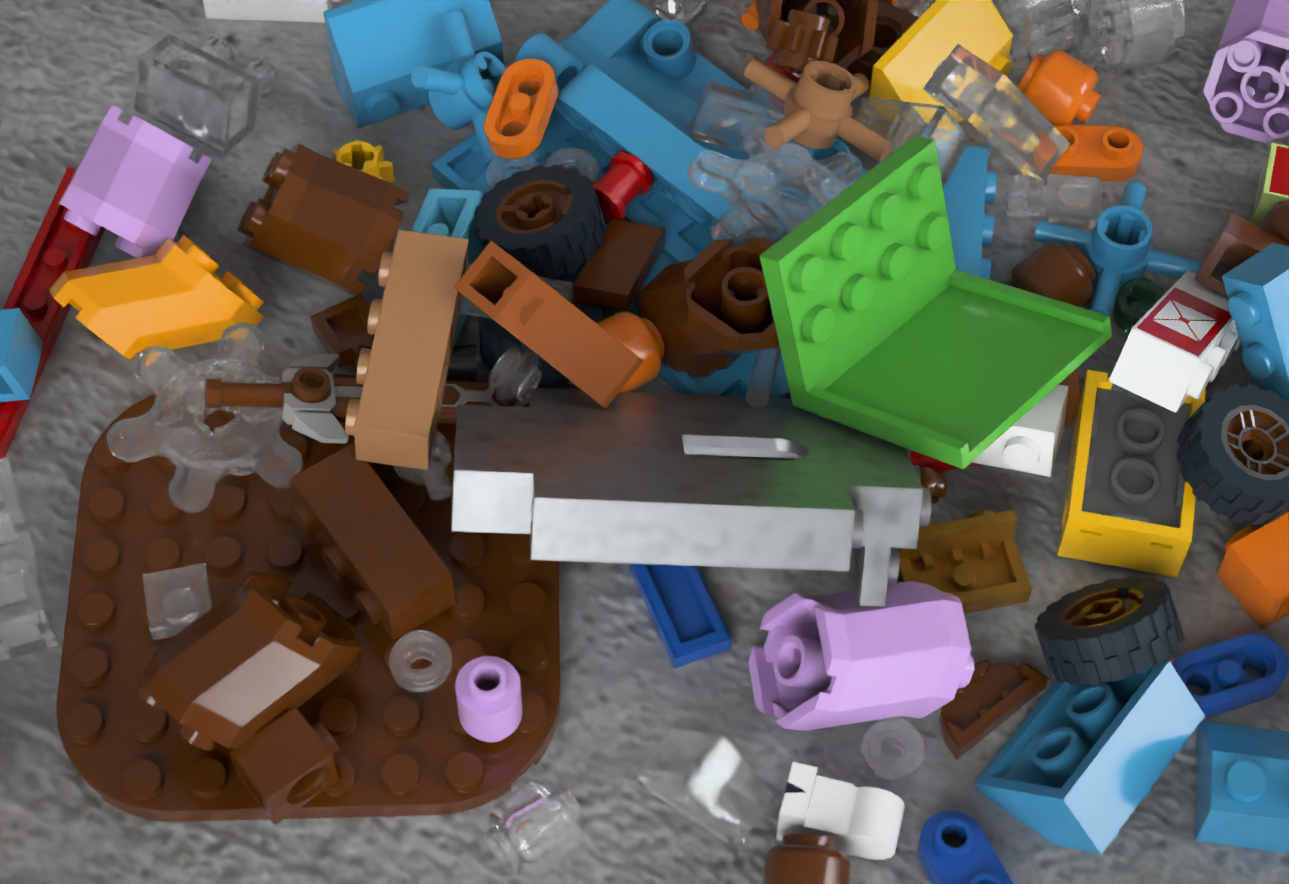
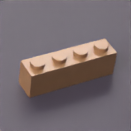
M398 229L393 252L383 251L378 284L381 287H385L382 300H372L368 317V334L374 335L371 349L361 348L357 365L356 382L363 385L361 398H350L345 420V434L352 435L355 438L356 460L429 470L464 297L453 287L468 270L469 239Z

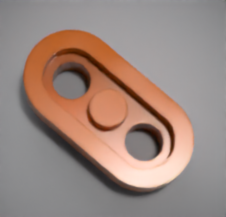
M533 58L519 60L511 64L501 76L484 121V131L488 145L492 152L499 157L505 159L525 157L534 152L542 141L558 97V86L554 71L545 61Z
M1051 125L1041 130L1037 135L1032 153V161L1035 168L1041 174L1055 180L1119 182L1131 178L1138 171L1143 155V144L1134 132L1124 127Z

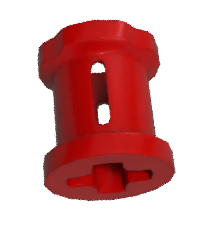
M619 151L612 156L609 161L610 169L598 182H591L592 186H594L605 224L607 225L611 219L623 220L626 215L625 208L637 195L648 193L654 184L649 168L635 155L627 154L623 151Z

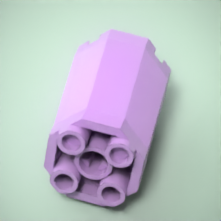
M1235 0L1203 90L1210 104L1211 113L1220 122L1225 132L1265 144L1289 135V0Z
M110 105L59 201V204L68 208L63 219L97 236L102 226L119 235L114 245L136 258L151 256L158 251L168 237L174 240L198 185L212 159L204 154H197L195 160L192 161L189 157L194 148L134 115L132 118L128 117L125 123L117 120L122 109Z
M914 581L888 584L885 607L859 606V589L818 596L793 593L764 613L759 630L769 632L764 647L753 646L748 661L755 707L765 715L776 716L778 719L774 722L781 727L799 731L899 716L922 719L954 700L957 689L967 686L974 672V661L970 655L971 645L960 599L951 593L942 592L930 584Z

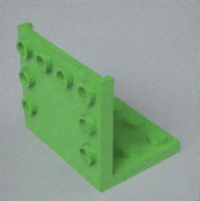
M918 135L911 138L760 255L793 406L961 469H965L1112 337L1110 316L956 270L935 140Z

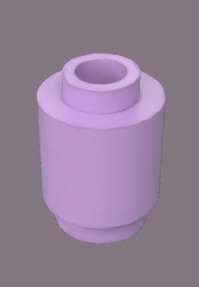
M495 656L478 657L464 665L459 671L455 682L458 713L462 727L469 735L484 742H498L505 739L517 729L523 714L518 672L508 661Z

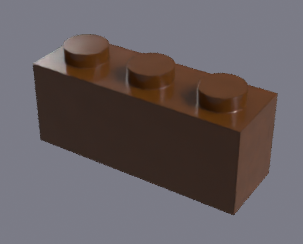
M353 443L290 478L295 503L289 506V511L294 522L305 537L308 538L315 534L324 546L320 550L321 555L334 578L339 582L347 578L354 587L356 593L353 594L356 606L370 626L380 623L392 641L456 604L451 571L369 463L356 460L355 445Z

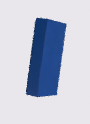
M629 563V570L674 669L731 649V635L698 566Z

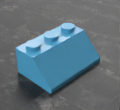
M357 0L324 11L334 83L357 128L375 122L386 121L395 115L430 104L428 90L415 87L411 82V73L419 65L446 71L455 62L442 21V17L448 12L461 11L463 13L475 55L479 52H488L493 54L504 65L503 42L489 0Z
M1167 660L1159 665L1152 666L1148 671L1141 674H1135L1116 682L1101 683V685L1089 686V684H1081L1075 686L1070 685L1068 682L1061 683L1055 681L974 785L981 794L1055 846L1102 854L1106 847L1115 840L1119 830L1142 799L1150 793L1154 783L1177 752L1186 745L1189 736L1205 715L1171 662Z
M1201 720L1197 726L1195 841L1289 853V732Z

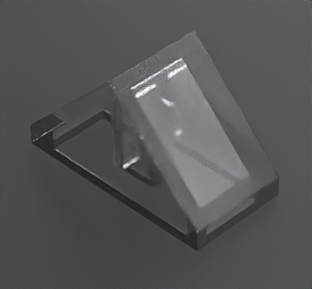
M670 728L633 775V780L736 850L739 849L774 802V796L728 739L720 734Z

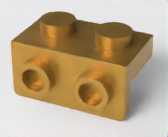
M981 510L968 515L964 519L938 524L929 521L927 527L919 526L917 549L898 548V583L914 581L930 584L942 592L951 593L960 599L964 614L1029 602L1032 588L1014 539L1018 525L1015 511L1007 510L995 513L991 510Z

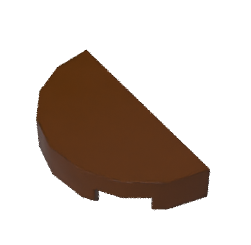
M981 660L975 663L970 683L964 688L957 689L954 700L942 706L939 717L943 741L956 760L1043 691L1047 686L1049 678L1031 665L1022 662L1020 666L1004 662L990 664V660Z

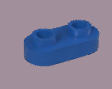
M1260 634L1242 635L1179 656L1172 664L1185 686L1196 685L1205 692L1204 696L1191 693L1204 713V718L1272 697L1280 689L1289 670V661L1284 649L1275 640ZM1250 667L1257 670L1261 678L1248 676L1243 671V668Z
M943 811L933 815L926 821L918 842V856L933 884H1013L983 830L972 817L958 811ZM955 834L962 839L964 845L958 848L949 847L943 842L942 836Z

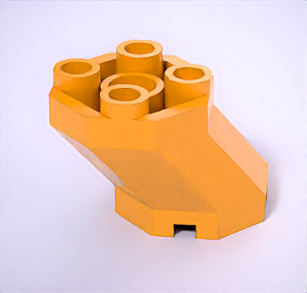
M185 235L177 243L168 237L158 251L151 256L63 272L49 289L53 298L63 307L69 303L79 311L75 318L124 357L129 360L134 358L137 364L145 370L160 352L250 334L264 317L258 310L264 301L230 271L227 270L221 278L217 276L215 271L220 265Z

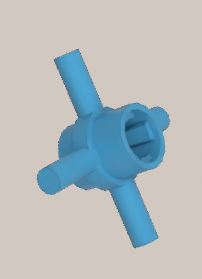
M451 11L442 17V21L455 62L446 71L421 65L416 66L411 73V82L415 87L428 90L429 103L433 112L447 127L460 130L473 122L486 166H499L505 163L507 159L497 156L490 149L484 131V121L501 76L506 68L493 54L479 52L475 55L463 13L461 11Z
M1129 182L1125 185L1120 205L1109 207L1103 211L1097 219L1096 226L1090 232L1039 219L1033 241L1044 244L1047 242H1057L1065 246L1071 243L1086 256L1096 273V279L1093 281L1096 284L1089 310L1110 316V319L1118 290L1129 288L1135 284L1138 278L1144 275L1146 271L1180 279L1187 270L1196 273L1200 265V261L1152 249L1153 226L1150 219L1141 211L1147 191L1146 187L1139 182Z

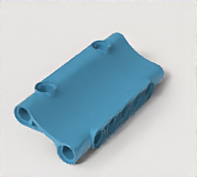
M609 0L576 33L559 43L545 33L533 35L524 43L515 59V62L533 58L548 63L554 71L558 86V97L554 106L565 121L610 157L619 151H623L639 158L651 172V177L654 180L652 186L654 191L716 239H732L731 246L748 245V238L766 237L773 243H777L869 172L868 169H863L851 160L849 147L843 140L836 138L832 147L826 149L805 147L793 140L779 148L770 147L765 141L764 132L768 127L784 118V116L694 51L689 30L683 23L676 20H662L661 17L638 0ZM669 53H676V54L671 55V56H665L666 54H669ZM827 168L837 169L836 172L831 174L818 173Z

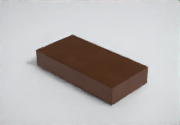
M611 219L606 227V234L602 236L604 242L600 249L597 248L593 253L594 256L585 263L573 284L574 301L629 311L665 246V228Z

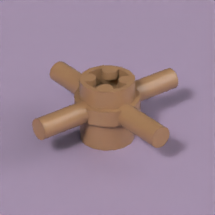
M756 57L747 65L744 72L746 78L784 101L785 117L768 127L764 132L765 141L770 147L779 148L793 140L805 147L826 149L832 147L837 136H839L878 162H882L890 154L893 147L891 142L851 118V101L866 93L869 89V81L863 74L855 73L852 75L846 69L826 61H813L807 63L803 68L797 84Z

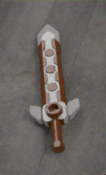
M313 353L290 363L289 368L282 373L280 384L222 382V379H206L204 386V408L220 409L221 406L281 408L282 419L288 425H293V430L322 443H348L349 436L345 434V430L339 422H345L350 398H361L363 385L357 384L356 375L331 374L339 361V354ZM447 380L438 423L456 424L457 404L529 407L530 388L581 389L575 384L565 383L544 386V384H527L509 380L499 382Z

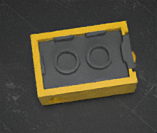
M1087 369L1074 419L1057 556L1178 577L1192 542L1196 496L1192 493L1193 489L1190 484L1184 481L1181 474L1182 467L1181 463L1177 462L1176 454L1180 444L1177 442L1179 433L1185 427L1186 421L1205 402L1206 389H1204L1198 400L1189 396L1175 413L1110 382V378H1107V372Z

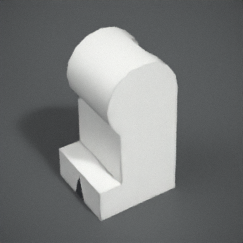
M792 762L779 813L776 840L782 841L783 836L788 834L822 835L834 838L835 848L842 850L846 855L872 860H885L895 854L905 811V803L899 796L881 788L855 787L852 783L817 775L818 767Z

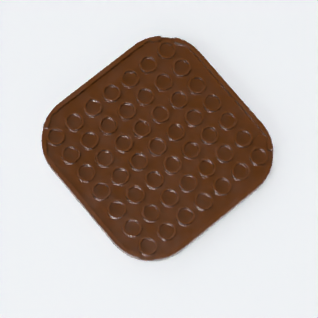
M276 380V381H230V382L280 384V383H281V380ZM205 382L172 386L148 396L124 411L106 428L88 456L81 481L56 710L61 741L72 766L79 777L81 776L89 786L97 791L105 802L128 814L157 821L269 820V817L238 779L230 754V750L233 748H227L216 743L212 750L207 751L191 744L179 733L181 724L167 711L157 709L144 701L138 695L137 690L144 679V669L156 650L235 592L249 570L277 574L292 582V585L286 592L287 594L303 599L308 591L323 599L356 628L358 635L354 641H360L362 647L346 671L297 708L310 725L317 720L320 721L335 740L339 753L333 757L339 781L285 819L427 816L458 813L482 806L511 790L510 784L523 775L533 763L535 765L539 763L552 741L560 713L559 561L531 560L530 534L452 531L456 424L438 423L429 470L368 462L451 571L453 577L456 604L392 641L380 623L374 626H370L354 601L353 594L356 593L354 587L347 578L340 582L334 578L321 555L320 550L324 546L315 534L308 538L305 537L297 527L289 511V506L295 503L290 478L351 443L355 445L354 436L348 435V443H322L293 430V425H288L282 419L281 408L221 406L220 409L204 408ZM339 422L345 430V422ZM482 656H495L508 661L516 669L520 678L523 709L521 722L511 735L498 742H484L472 737L464 730L459 719L455 691L457 675L464 665Z

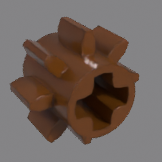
M790 10L787 22L780 20L773 22L766 48L778 51L775 65L802 74L803 68L807 63L813 61L833 63L839 38L827 35L830 20L812 13Z

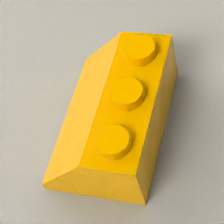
M936 0L873 65L865 127L893 144L891 153L895 152L915 135L934 139L937 143H947L953 128L961 119L968 121L976 113L982 102L983 95L991 87L997 89L1004 83L1013 64L1012 60L1008 59L1013 35L991 0Z

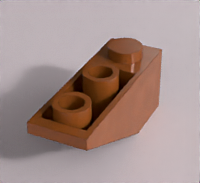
M493 241L488 243L453 287L605 409L643 363V360Z

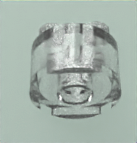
M1071 0L1076 14L1081 19L1084 37L1080 41V53L1084 64L1090 67L1098 66L1105 74L1114 75L1169 63L1178 58L1180 51L1172 50L1175 39L1184 38L1185 35L1183 0Z

